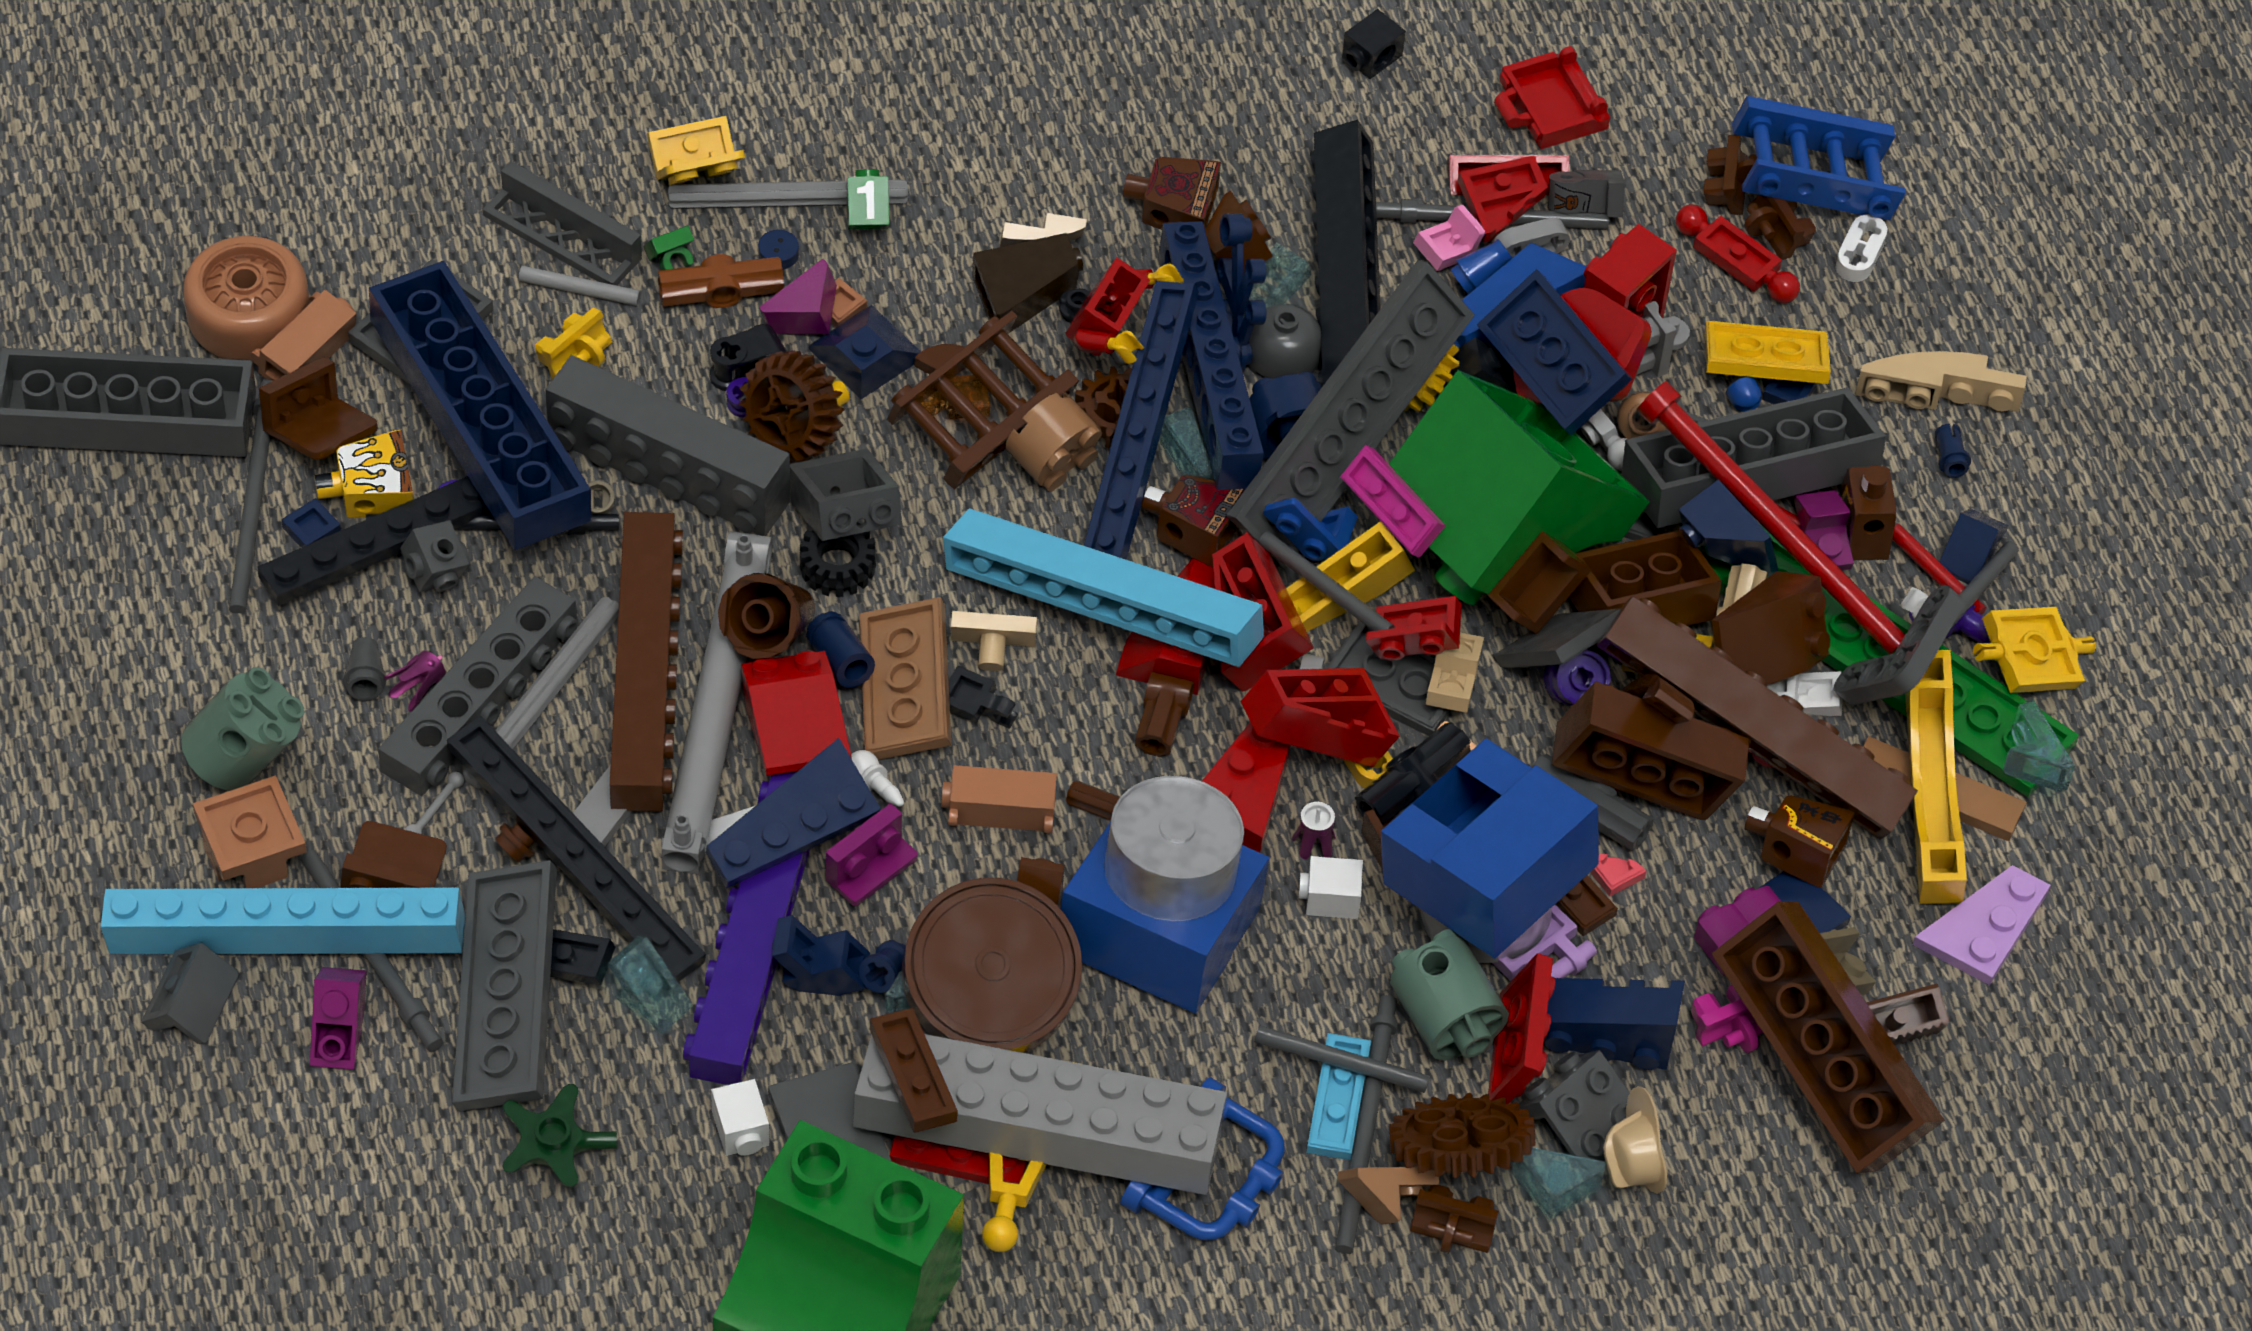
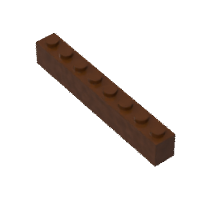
M624 512L610 767L611 809L663 811L664 794H672L673 772L672 768H665V759L674 758V733H667V724H675L676 699H668V690H677V664H670V656H678L679 630H671L672 622H680V597L673 596V588L681 589L682 563H674L675 555H683V530H675V513Z
M1632 596L1622 606L1597 644L1598 648L1639 676L1653 673L1662 678L1693 701L1695 714L1714 726L1727 728L1733 733L1749 738V751L1827 804L1854 811L1853 822L1881 840L1893 831L1918 791L1909 784L1910 779L1905 774L1894 768L1886 769L1874 761V754L1864 746L1856 743L1849 744L1838 736L1839 731L1832 724L1822 719L1814 720L1803 712L1804 708L1798 701L1787 695L1779 696L1767 688V681L1757 673L1742 671L1731 663L1733 660L1725 651L1714 646L1707 647L1696 639L1697 635L1691 628L1680 622H1675L1674 624L1660 615V608L1653 602L1645 598L1638 600Z

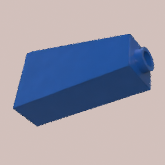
M1530 243L1462 299L1475 316L1454 342V345L1459 348L1476 337L1489 346H1494L1477 324L1536 269L1562 295L1573 289L1584 288L1586 279L1584 271L1587 266Z

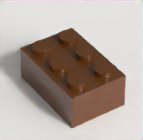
M1680 530L1575 553L1592 569L1569 596L1578 612L1621 609L1634 596L1638 600L1645 598L1656 604L1661 610L1660 615L1674 624L1675 622H1680L1688 626L1710 621L1716 617L1722 580L1698 547L1693 548L1683 537Z

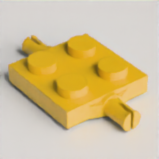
M2057 607L1991 610L1982 618L1991 643L1975 644L1973 655L1977 656L1974 658L1976 661H1998L2010 693L2076 689L2085 681L2078 663V654H2093L2096 649V642H2091L2095 639L2092 636L2072 637L2064 626Z

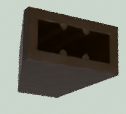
M1067 233L973 253L972 278L988 320L994 316L1001 319L1012 310L1017 315V318L1010 332L1058 301L1064 292L1076 289L1078 272L1083 271L1080 250L1078 247L1072 248Z

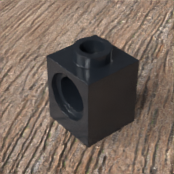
M1377 9L1345 32L1342 58L1352 70L1360 71L1368 79H1371L1403 56L1406 31Z

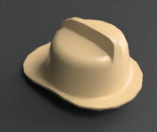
M1637 1086L1631 1090L1628 1096L1626 1118L1613 1125L1606 1135L1603 1147L1604 1158L1612 1184L1615 1187L1624 1188L1645 1185L1651 1192L1658 1194L1665 1190L1667 1170L1661 1150L1657 1110L1652 1096L1646 1088Z

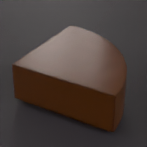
M940 344L929 347L915 357L914 366L930 375L962 350L964 346Z

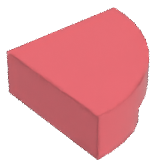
M1599 854V865L1591 871V874L1610 897L1643 880L1646 876V870L1632 859L1626 861L1620 858L1608 857V854Z

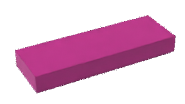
M1365 445L1340 476L1400 543L1416 557L1420 558L1446 526L1382 456L1370 446Z

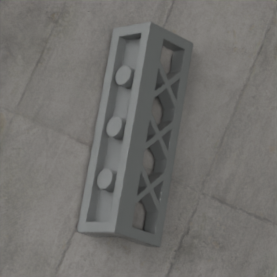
M512 161L501 170L502 190L482 209L484 217L598 282L618 285L642 260L641 235ZM510 199L523 207L524 214L507 216L500 212L499 209ZM548 221L555 225L556 232L539 234L532 230L531 223ZM580 239L588 244L589 251L572 253L564 248L563 241ZM613 258L621 264L610 275L597 267L596 260Z

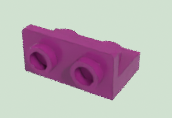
M889 803L826 851L825 880L851 905L858 906L917 861V851L902 838V813Z

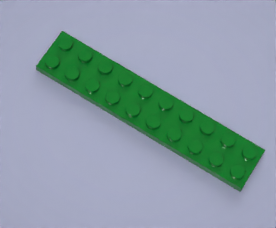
M1763 527L1771 536L1778 571L1810 575ZM1699 546L1698 549L1722 580L1720 593L1725 596L1731 567L1736 565L1708 556ZM1822 587V593L1826 598L1824 611L1826 631L1830 636L1829 655L1822 659V661L1837 671L1843 672L1847 667L1856 662L1889 655ZM1869 597L1904 634L1907 633L1911 626L1909 622ZM1941 645L1939 650H1950L1944 645ZM1951 651L1954 749L2029 798L2073 749L2079 734L2018 694L2010 693L2006 686ZM1905 694L1881 699L1907 717Z

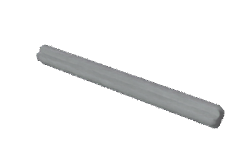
M888 180L889 204L906 203L908 200L907 181ZM847 181L672 184L668 188V203L671 208L847 205Z
M603 597L597 602L495 731L512 749L618 618L619 604L616 601H612L609 597ZM466 768L463 770L464 781L467 784H471L478 789L483 787Z

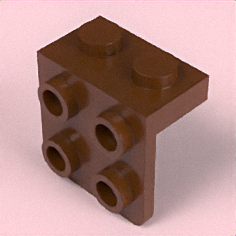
M326 357L313 361L259 388L263 431L311 459L328 458L340 446L363 440L378 430L376 419L338 398L335 362Z
M366 821L362 824L353 853H347L342 867L340 888H434L446 854L447 845L442 839L374 821Z

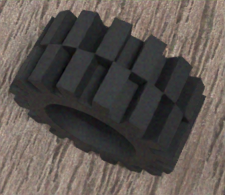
M813 529L812 532L807 530L804 533V541L801 540L800 571H802V577L805 582L810 580V588L816 591L819 586H822V595L829 596L830 590H836V597H843V590L848 589L850 595L857 593V584L862 589L868 586V578L873 579L876 568L875 540L870 538V531L822 541ZM831 550H845L850 552L854 559L843 565H833L822 560V556Z

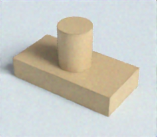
M952 611L951 641L980 643L978 667L982 670H1003L1005 645L1036 646L1037 617Z

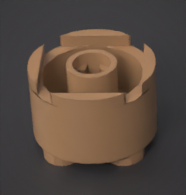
M1058 393L1046 397L1029 410L1022 418L1027 425L1020 433L1013 429L1006 442V450L1039 485L1052 492L1067 479L1066 472L1075 466L1081 470L1085 469L1096 459L1098 451L1094 447L1102 432L1101 428L1067 393L1063 394V398Z

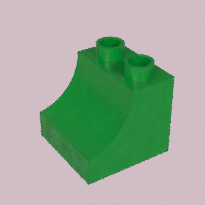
M1457 370L1389 463L1395 472L1446 525L1422 556H1425L1428 550L1431 549L1444 561L1434 575L1436 580L1451 594L1470 605H1476L1484 593L1489 594L1542 531L1565 544L1574 553H1577L1596 544L1621 541L1650 503L1644 495L1578 434L1574 433L1571 436L1564 430L1543 404L1460 370Z
M799 1120L756 1189L754 1212L748 1236L732 1279L713 1315V1331H928L961 1275L964 1194L803 1120Z

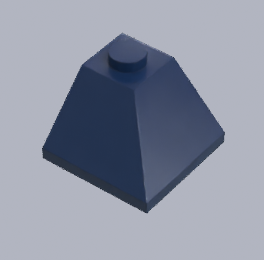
M872 305L809 345V350L822 363L826 364L860 399H863L912 367L915 357L921 352Z
M1719 479L1679 509L1683 524L1679 528L1680 532L1693 548L1699 545L1708 556L1736 566L1742 563L1755 565L1759 569L1766 571L1768 577L1778 571L1771 536Z

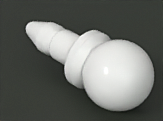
M858 750L852 753V761L869 790L877 792L888 803L898 807L903 806L904 800L899 790L886 778L887 770L883 765L879 764L877 757L867 750Z

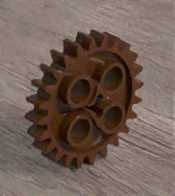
M1467 1093L1463 1098L1458 1099L1455 1095L1448 1094L1447 1100L1431 1097L1430 1104L1417 1101L1415 1102V1109L1403 1108L1402 1115H1395L1393 1117L1394 1123L1389 1124L1390 1152L1395 1153V1160L1404 1161L1406 1168L1418 1166V1173L1434 1170L1435 1177H1439L1444 1173H1452L1453 1178H1458L1462 1172H1468L1470 1176L1476 1177L1477 1171L1481 1170L1489 1174H1495L1494 1167L1496 1166L1510 1169V1161L1523 1162V1155H1531L1532 1147L1536 1145L1534 1117H1529V1110L1519 1109L1518 1102L1506 1105V1098L1504 1097L1491 1101L1489 1094H1485L1480 1098H1473L1471 1093Z

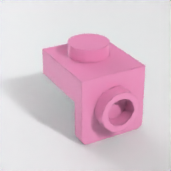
M1459 205L1454 208L1448 221L1418 232L1413 244L1436 271H1440L1457 264V259L1475 252L1485 235V230L1464 205Z

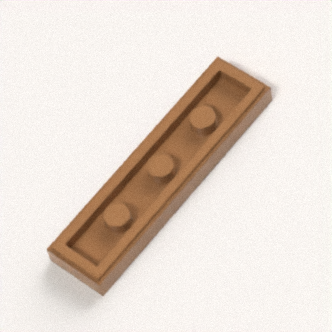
M1868 736L1864 747L1874 754V761L1886 769L1894 768L1899 770L1910 779L1909 784L1911 785L1909 753ZM1956 773L1960 821L2010 841L2027 802Z

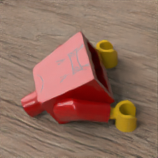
M1116 257L1085 299L1065 334L1073 341L1075 347L1082 352L1100 356L1101 353L1111 354L1116 351L1126 364L1134 363L1137 358L1132 351L1144 349L1143 345L1131 331L1127 330L1119 335L1117 334L1145 289H1152L1156 281L1183 283L1184 280L1177 268L1172 264H1165L1153 273L1151 269H1134Z

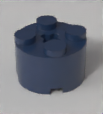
M1302 372L1274 379L1263 378L1253 385V394L1249 399L1264 452V460L1265 458H1270L1322 388L1313 373Z

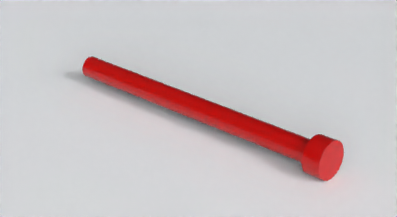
M1667 381L1653 390L1639 405L1637 411L1651 425L1660 421L1717 480L1719 479L1741 505L1810 575L1821 577V586L1889 655L1895 653L1905 634L1677 404L1682 396Z

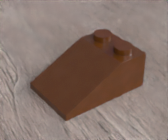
M1780 571L1774 572L1712 619L1715 647L1730 655L1733 660L1732 664L1744 672L1752 671L1757 673L1767 681L1768 685L1810 670L1829 655L1830 636L1826 631L1824 613L1826 598L1822 593L1821 577Z

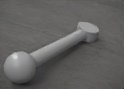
M460 772L449 774L447 778L448 784L418 822L408 825L405 830L422 834V829L452 791L463 786V775Z

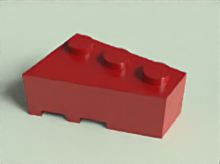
M1248 532L1212 554L1215 589L1262 604L1264 638L1240 667L1221 661V673L1242 692L1252 688L1266 670H1280L1314 649L1269 552Z
M1365 668L1266 670L1240 701L1257 736L1374 767L1400 737Z
M1250 722L1202 782L1215 787L1233 802L1243 821L1244 837L1242 845L1261 853L1287 768L1291 745L1257 736Z

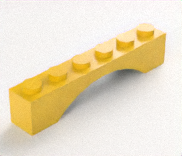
M1938 650L1920 682L1912 690L1905 693L1911 786L1918 790L1912 802L1919 904L1961 903L1964 900L1967 882L1965 847L1959 816L1955 772L1951 650Z

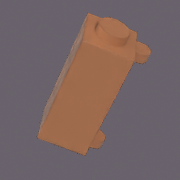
M324 290L322 293L315 292L309 298L310 304L291 323L283 328L262 349L255 348L250 353L251 360L259 366L258 373L267 380L274 381L322 357L329 359L349 340L348 331L356 325L357 313L352 306L343 298H336L327 290Z
M953 765L952 782H943L941 807L950 808L948 821L950 826L970 825L1052 833L1057 773Z

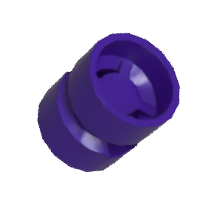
M1587 650L1564 664L1547 665L1543 676L1545 689L1549 696L1559 704L1573 706L1595 681L1610 685L1611 681L1610 669L1605 660L1597 653Z

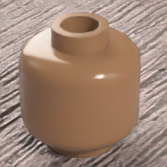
M1639 391L1632 393L1620 404L1616 420L1619 430L1625 438L1631 439L1667 430L1660 421L1654 425H1651L1649 422L1645 425H1640L1643 420H1646L1641 414L1640 418L1637 421L1635 420V415L1638 412L1637 408L1651 392Z

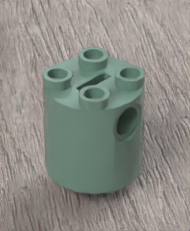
M253 667L248 672L239 673L230 679L186 725L181 739L182 751L188 765L201 779L220 789L231 791L252 783L297 737L301 727L300 718L305 713L304 706L298 698L291 696L283 685L272 679L263 668Z
M1451 929L1443 930L1437 933L1431 942L1422 945L1416 950H1403L1393 958L1392 965L1395 970L1391 974L1390 985L1435 1059L1446 1061L1460 1056L1471 1058L1485 1052L1492 1045L1494 1038L1506 1025L1509 1012L1464 938L1457 937Z

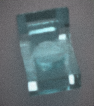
M2031 700L2020 704L2011 728L2012 736L2017 746L2012 747L2008 751L2003 768L2004 773L2058 792L2067 790L2075 768L2073 761L2036 702Z
M637 936L607 964L623 987L615 998L661 1034L665 1033L693 1006L647 937Z

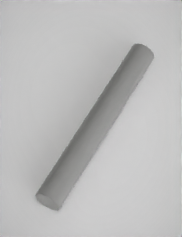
M523 265L519 272L520 282L638 306L641 297L640 290Z

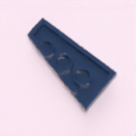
M838 738L709 843L705 853L727 889L862 825L878 813L881 808L841 740Z

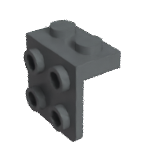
M1600 1050L1580 1055L1574 1051L1556 1062L1554 1067L1557 1071L1548 1079L1543 1077L1524 1090L1523 1093L1526 1098L1519 1103V1109H1528L1529 1117H1534V1120L1545 1118L1579 1168L1584 1172H1590L1605 1162L1603 1147L1606 1135L1613 1125L1626 1118V1105L1630 1093Z

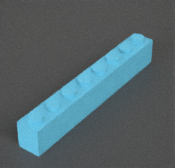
M970 508L943 537L946 570L1237 667L1241 666L1264 638L1262 604Z
M459 888L105 889L101 930L108 951L111 954H174L175 950L201 942L216 954L462 953L465 912Z

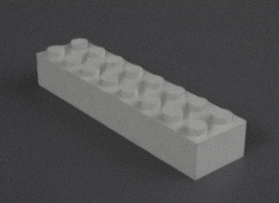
M871 1034L855 1091L853 1127L985 1153L991 1152L1016 1159L1043 1162V1164L1203 1195L1208 1193L1223 1127L1227 1092L925 1034L956 1105L958 1116L955 1123L914 1133Z

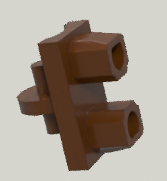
M1735 134L1728 135L1727 147L1708 149L1707 166L1710 175L1724 174V177L1705 179L1704 195L1708 205L1728 204L1731 214L1742 215L1745 200L1742 184L1755 163L1757 156L1752 154L1748 159V156L1741 151V136Z
M1757 195L1747 207L1750 215L1745 220L1744 227L1751 236L1763 235L1782 260L1792 257L1797 246L1809 244L1816 232V227L1810 218L1797 219L1794 211L1797 208V202Z
M1434 1185L1430 1186L1428 1191L1420 1189L1410 1231L1443 1240L1440 1252L1447 1254L1450 1253L1453 1243L1488 1253L1499 1211L1494 1210V1202L1491 1199L1476 1196L1471 1198L1470 1202L1454 1199L1449 1187Z

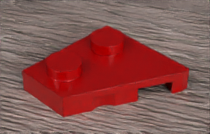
M1534 155L1461 171L1457 180L1471 214L1485 230V235L1482 238L1483 243L1492 240L1546 196L1548 189Z

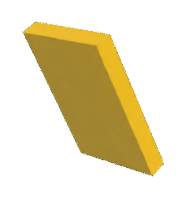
M1706 321L1704 334L1706 373L1829 384L1831 369L1827 332Z

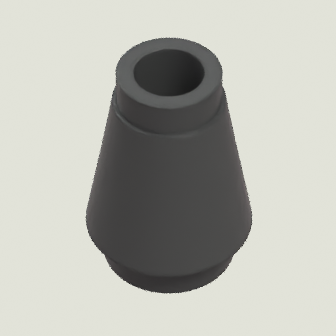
M361 637L352 644L343 684L350 696L357 700L368 701L377 698L386 685V680L383 678L385 673L377 642L369 637Z

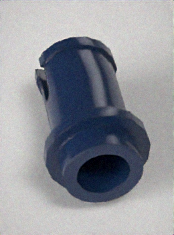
M1944 424L1938 427L1934 434L1941 456L1938 465L1940 470L1947 476L1960 477L1968 471L1971 457L1964 449L1960 427L1953 424L1952 430L1954 435L1952 436L1950 424Z

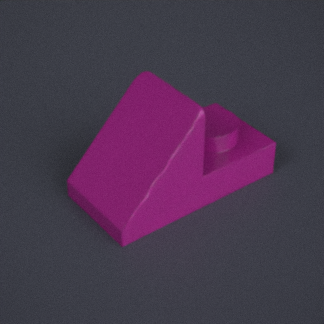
M1837 491L1795 495L1794 501L1802 531L1841 570L1851 569L1854 562L1846 530L1850 509Z

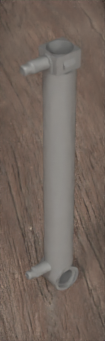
M730 531L728 535L724 570L664 838L661 841L662 869L699 874L702 859L705 857V846L742 684L741 664L747 661V656L739 654L732 648L734 646L727 636H723L719 627L718 609L722 595L738 579L753 573L768 574L773 547L772 537Z

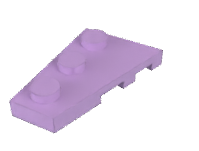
M2012 865L1916 935L1913 945L1990 985L2048 895L2051 885Z

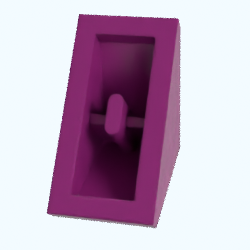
M821 259L759 307L765 323L773 327L776 334H829L837 284L828 263Z

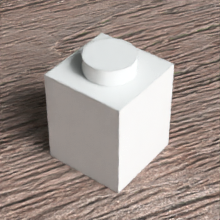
M1311 856L1309 873L1300 872L1298 898L1307 899L1306 915L1358 919L1362 891L1363 860Z
M755 1079L711 1089L712 1113L726 1156L737 1153L743 1156L751 1155L758 1152L762 1147L769 1146V1122Z

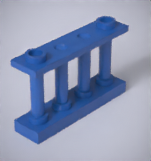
M1746 96L1732 121L1733 134L1754 138L1757 156L1755 163L1742 184V192L1859 215L1869 214L1873 217L1889 221L1906 194L1903 187L1884 184L1880 163L1896 137L1894 125L1752 96ZM1771 142L1791 146L1794 166L1774 162ZM1807 149L1827 153L1830 173L1810 168ZM1844 156L1864 160L1867 180L1847 176Z

